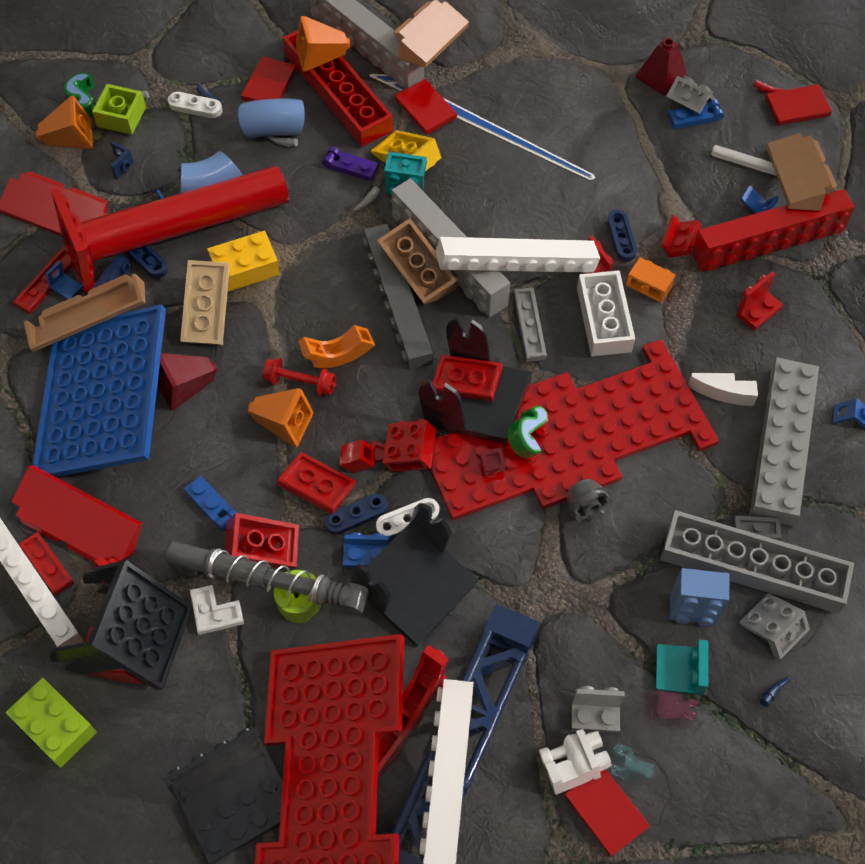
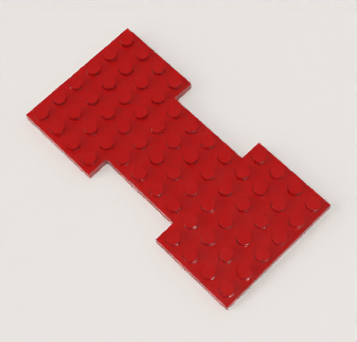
M401 634L271 650L264 744L268 746L285 744L279 842L256 843L255 864H399V835L396 833L376 835L379 735L402 733L404 636Z

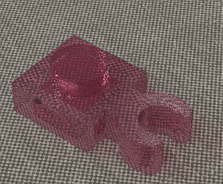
M659 690L655 716L679 720L681 714H684L686 718L694 720L698 717V713H692L689 707H697L699 701L690 699L684 702L682 701V694Z

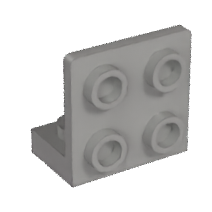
M685 75L683 78L677 76L667 94V97L699 114L708 99H715L709 87L703 84L697 86L693 79Z
M767 594L740 621V625L743 628L768 640L773 656L780 660L810 630L805 611L771 594Z
M582 686L580 689H576L571 702V731L583 729L585 732L619 733L620 706L625 697V692L618 691L617 688L613 687L604 688V690H594V687Z

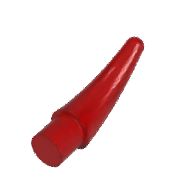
M755 80L753 87L764 93L785 90L771 87L758 80Z

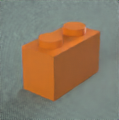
M640 257L628 275L626 286L662 303L673 286L676 274Z

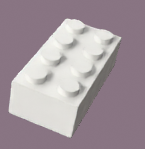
M620 271L579 274L577 292L591 357L632 352L635 335Z

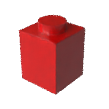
M362 439L341 445L340 465L352 473L374 467L375 448Z

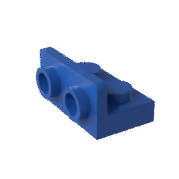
M350 533L349 535H344L343 568L353 569L358 564L366 567L389 544V536L381 533H374L372 535Z

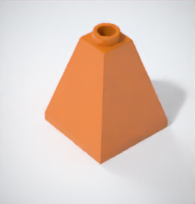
M301 16L295 45L302 71H308L345 55L346 49H350V39L346 38L345 33Z
M70 96L38 124L36 137L47 146L91 149L93 148L92 119L76 98Z
M299 388L255 397L254 401L248 405V413L254 421L294 447H298L314 413L302 389Z

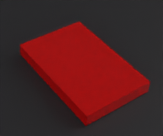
M262 56L241 94L242 100L249 102L263 99H281L296 71V65Z
M426 79L395 95V100L426 135L457 118V113Z
M819 84L767 93L765 97L778 126L828 117L832 114V110Z
M441 355L432 383L439 394H443L444 385L447 383L460 394V397L493 402L503 365L498 362Z
M300 452L277 479V485L333 514L356 486V480Z
M605 769L600 771L601 778L596 780L593 778L584 784L572 788L564 797L608 855L612 857L646 831L650 825Z

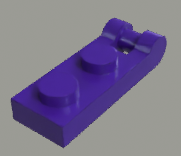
M333 146L328 149V155L322 160V164L326 168L370 182L378 170L377 162L339 151Z

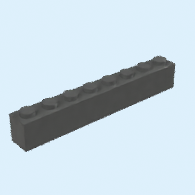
M383 224L364 229L365 237L362 238L364 250L368 249L367 258L369 265L374 266L372 272L375 281L378 280L380 284L378 285L380 297L384 296L385 298L383 304L385 312L390 313L391 316L389 318L391 329L396 330L395 340L397 346L402 348V351H400L402 361L407 363L409 370L433 364V352L409 284L377 242L379 238L390 232L388 225Z

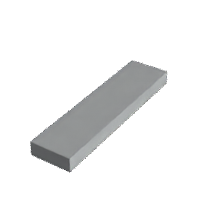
M534 288L515 289L513 295L526 362L546 360L547 353Z

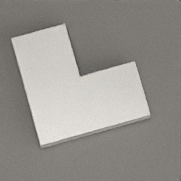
M213 585L190 590L199 635L244 624L239 600L217 605Z

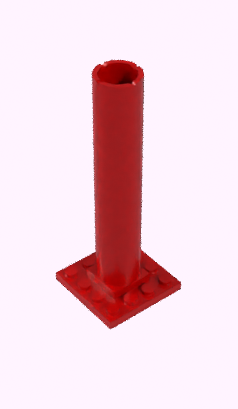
M278 166L269 167L83 222L79 221L77 214L74 215L73 211L68 209L70 205L67 196H62L59 188L51 190L65 247H67L70 258L72 257L74 269L85 295H88V292L96 284L93 270H95L94 261L289 203L287 185Z

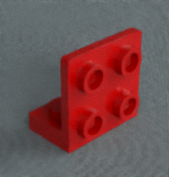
M773 271L767 276H761L753 287L749 286L742 294L744 297L738 305L739 310L736 316L753 331L757 330L783 307V304L769 293L775 277Z

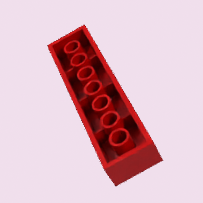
M298 30L283 37L285 55L296 65L299 72L361 147L393 132V115L343 56L308 71H302L295 45Z
M845 189L825 194L821 211L789 209L788 205L699 229L692 250V256L701 272L712 271L724 265H732L738 261L750 260L759 255H768L776 250H785L790 246L802 245L815 239L820 240L832 234L837 235L845 230L855 206Z

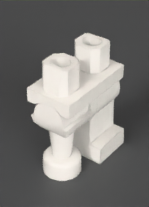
M581 729L576 731L577 734H569L564 740V745L551 751L547 747L539 750L555 795L584 784L593 778L594 780L601 778L600 771L611 767V760L607 751L595 755L592 751L603 747L598 731L585 734L584 730ZM567 757V760L555 764L554 760Z

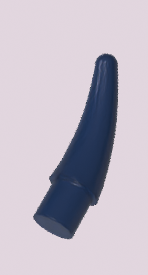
M202 84L196 87V90L202 97L216 99L220 101L221 105H224V101L213 96Z
M786 677L767 689L760 700L761 705L768 707L774 701L779 691L790 681V678Z

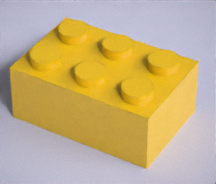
M265 231L208 248L211 262L230 264L228 291L280 275L278 260Z

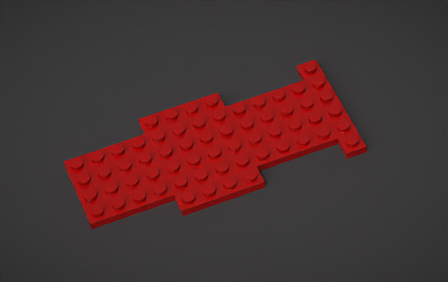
M661 339L643 346L642 351L649 362L648 364L592 384L576 388L569 373L566 372L529 385L516 420L522 418V412L534 406H541L546 410L548 422L530 434L541 449L540 454L525 459L514 452L509 440L507 443L453 432L435 439L430 471L452 520H456L532 491L541 508L545 509L567 501L569 489L581 480L593 479L603 487L621 481L622 475L615 463L617 460L688 434L699 452L718 445L719 439ZM501 448L507 465L506 471L485 475L480 452Z

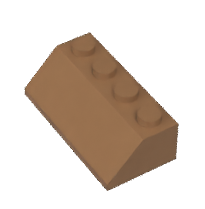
M411 218L377 240L423 304L441 300L457 289V279L450 270H440L435 250Z

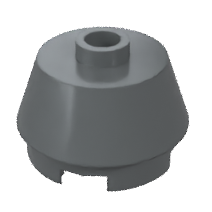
M584 479L577 482L567 493L570 514L578 522H581L583 519H588L591 522L605 513L604 507L607 504H611L609 491L593 479Z

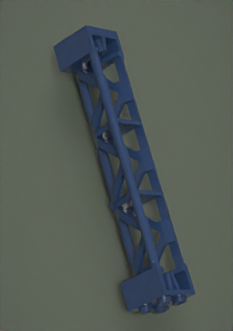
M499 604L495 605L461 680L474 682L473 689L482 707L481 709L471 704L470 718L475 720L469 723L468 738L481 732L482 734L464 774L462 802L469 790L472 779L522 665L526 662L533 647L540 623ZM491 647L501 651V653L487 657ZM512 664L497 701L493 705L482 676ZM431 747L391 834L396 833L399 835V864H424L425 855L420 854V844L423 835L417 817L430 810V802H425L426 798H422L427 786L433 783V776H428L430 760L435 761L436 751H431ZM408 830L411 831L420 858L400 849Z

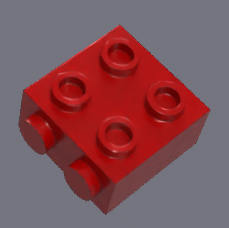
M424 419L389 424L382 463L392 472L431 469L436 429Z

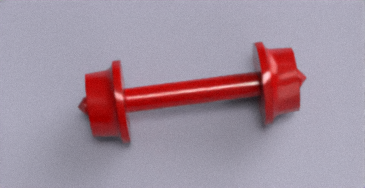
M281 358L276 360L267 359L263 367V379L270 381L272 385H276L280 377L317 385L318 396L323 394L331 395L337 386L335 383L336 375L329 373L325 368L322 370L320 377L282 369Z

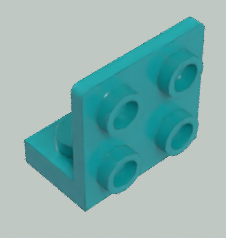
M388 152L384 169L386 194L392 195V189L410 178L424 192V174L427 157Z
M698 640L695 647L658 644L656 647V690L703 695L708 688V640Z

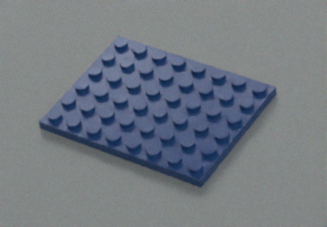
M162 304L122 313L52 344L33 459L34 466L55 477L149 460L166 308Z

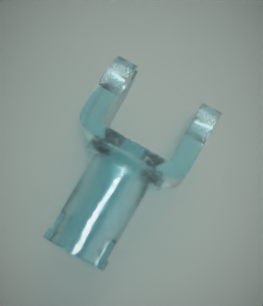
M615 744L614 751L626 756L627 759L624 767L611 764V767L606 769L608 772L624 779L631 772L650 780L653 778L656 764L635 758L631 747Z

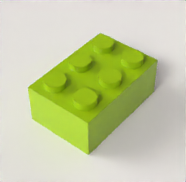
M44 678L39 680L5 712L60 768L97 733L91 724Z

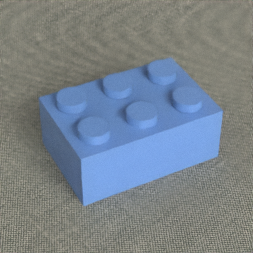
M681 568L670 593L669 620H675L681 624L696 622L701 626L715 625L729 601V573Z

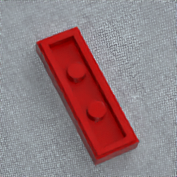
M38 531L18 544L55 596L74 584L70 575Z

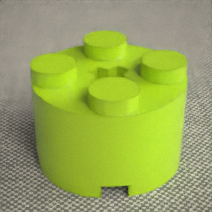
M292 570L290 572L293 575H297L303 570ZM301 573L299 575L301 577L309 578L307 573ZM309 573L311 579L316 580L315 575ZM274 587V599L277 609L288 621L303 623L319 612L321 605L313 604L312 597L308 603V595L291 591L290 596L287 597L288 590Z

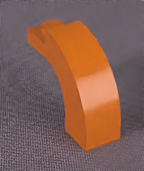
M353 325L346 333L333 340L318 341L303 337L298 341L302 349V355L306 359H310L313 366L317 368L337 367L354 361L375 346L368 329Z

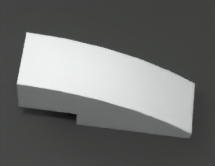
M692 373L688 383L689 388L725 403L754 406L758 397L756 381H735L734 373Z

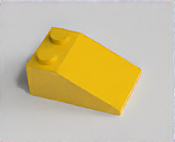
M397 130L371 150V153L384 163L387 161L388 152L427 157L426 170L433 167L441 159L435 138Z

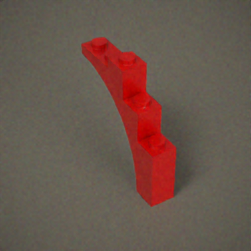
M430 645L422 652L417 668L403 693L402 733L379 735L378 779L403 751L406 739L423 720L426 708L435 699L438 687H443L444 679L447 678L444 673L449 659L445 657L443 652L434 649Z

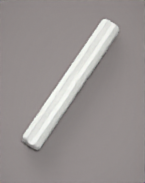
M718 145L713 147L711 155L776 176L772 162Z

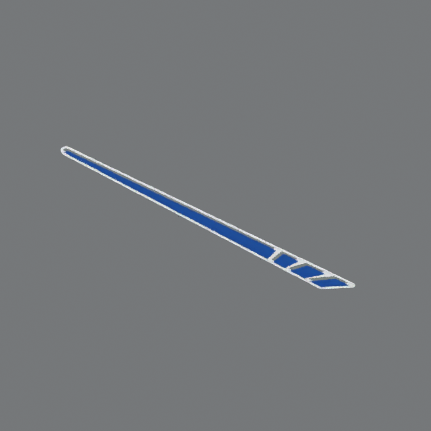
M383 74L369 75L400 91L405 90L404 87H400L391 77ZM444 99L457 113V118L589 180L595 179L594 174Z

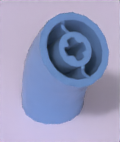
M263 99L244 102L240 104L238 109L239 124L244 135L250 139L282 135L299 136L304 125V104L301 99Z
M218 151L202 161L181 163L180 193L242 176V173L228 156Z

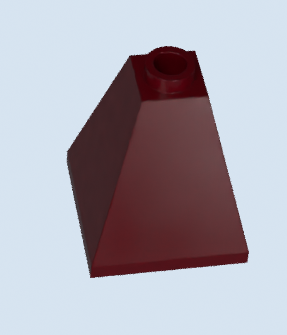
M666 37L657 45L635 78L665 96L671 89L677 76L681 78L684 75L687 76L679 44L674 42L673 39Z
M161 353L157 385L170 410L177 409L214 380V374H217V367L214 362H210L208 357Z

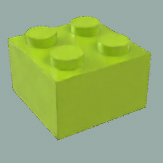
M106 84L92 112L97 127L132 135L146 109V105L141 91Z

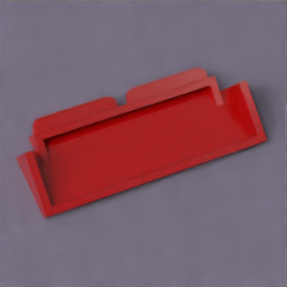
M27 172L26 174L21 173L19 180L9 178L0 200V213L62 236L51 190L59 188L62 196H67L70 205L68 209L72 210L74 215L77 214L80 222L107 215L108 204L103 198L76 188L67 190L60 182L33 172Z
M34 465L28 467L11 501L20 506L16 516L20 517L23 524L54 541L62 540L66 542L69 549L93 562L101 556L106 561L113 557L122 561L135 552L142 522Z

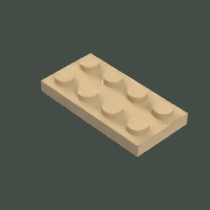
M188 260L180 342L223 345L230 271L229 263Z

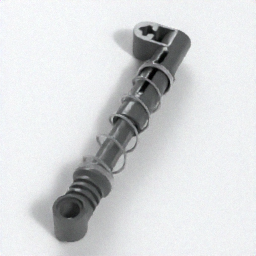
M174 541L169 546L167 552L168 564L178 573L195 578L198 571L211 578L220 576L226 578L227 582L230 579L244 582L247 587L250 584L263 588L267 586V592L273 586L288 590L287 597L293 591L308 595V603L312 597L313 604L322 605L329 603L330 605L340 606L343 610L355 614H362L369 594V589L355 583L344 585L343 583L333 582L329 577L322 574L316 580H313L306 570L293 575L285 565L273 570L271 565L265 560L256 562L249 560L245 555L236 557L221 549L214 548L208 550ZM284 567L287 568L289 573L281 572L278 570ZM301 573H307L309 578L301 577L299 575Z

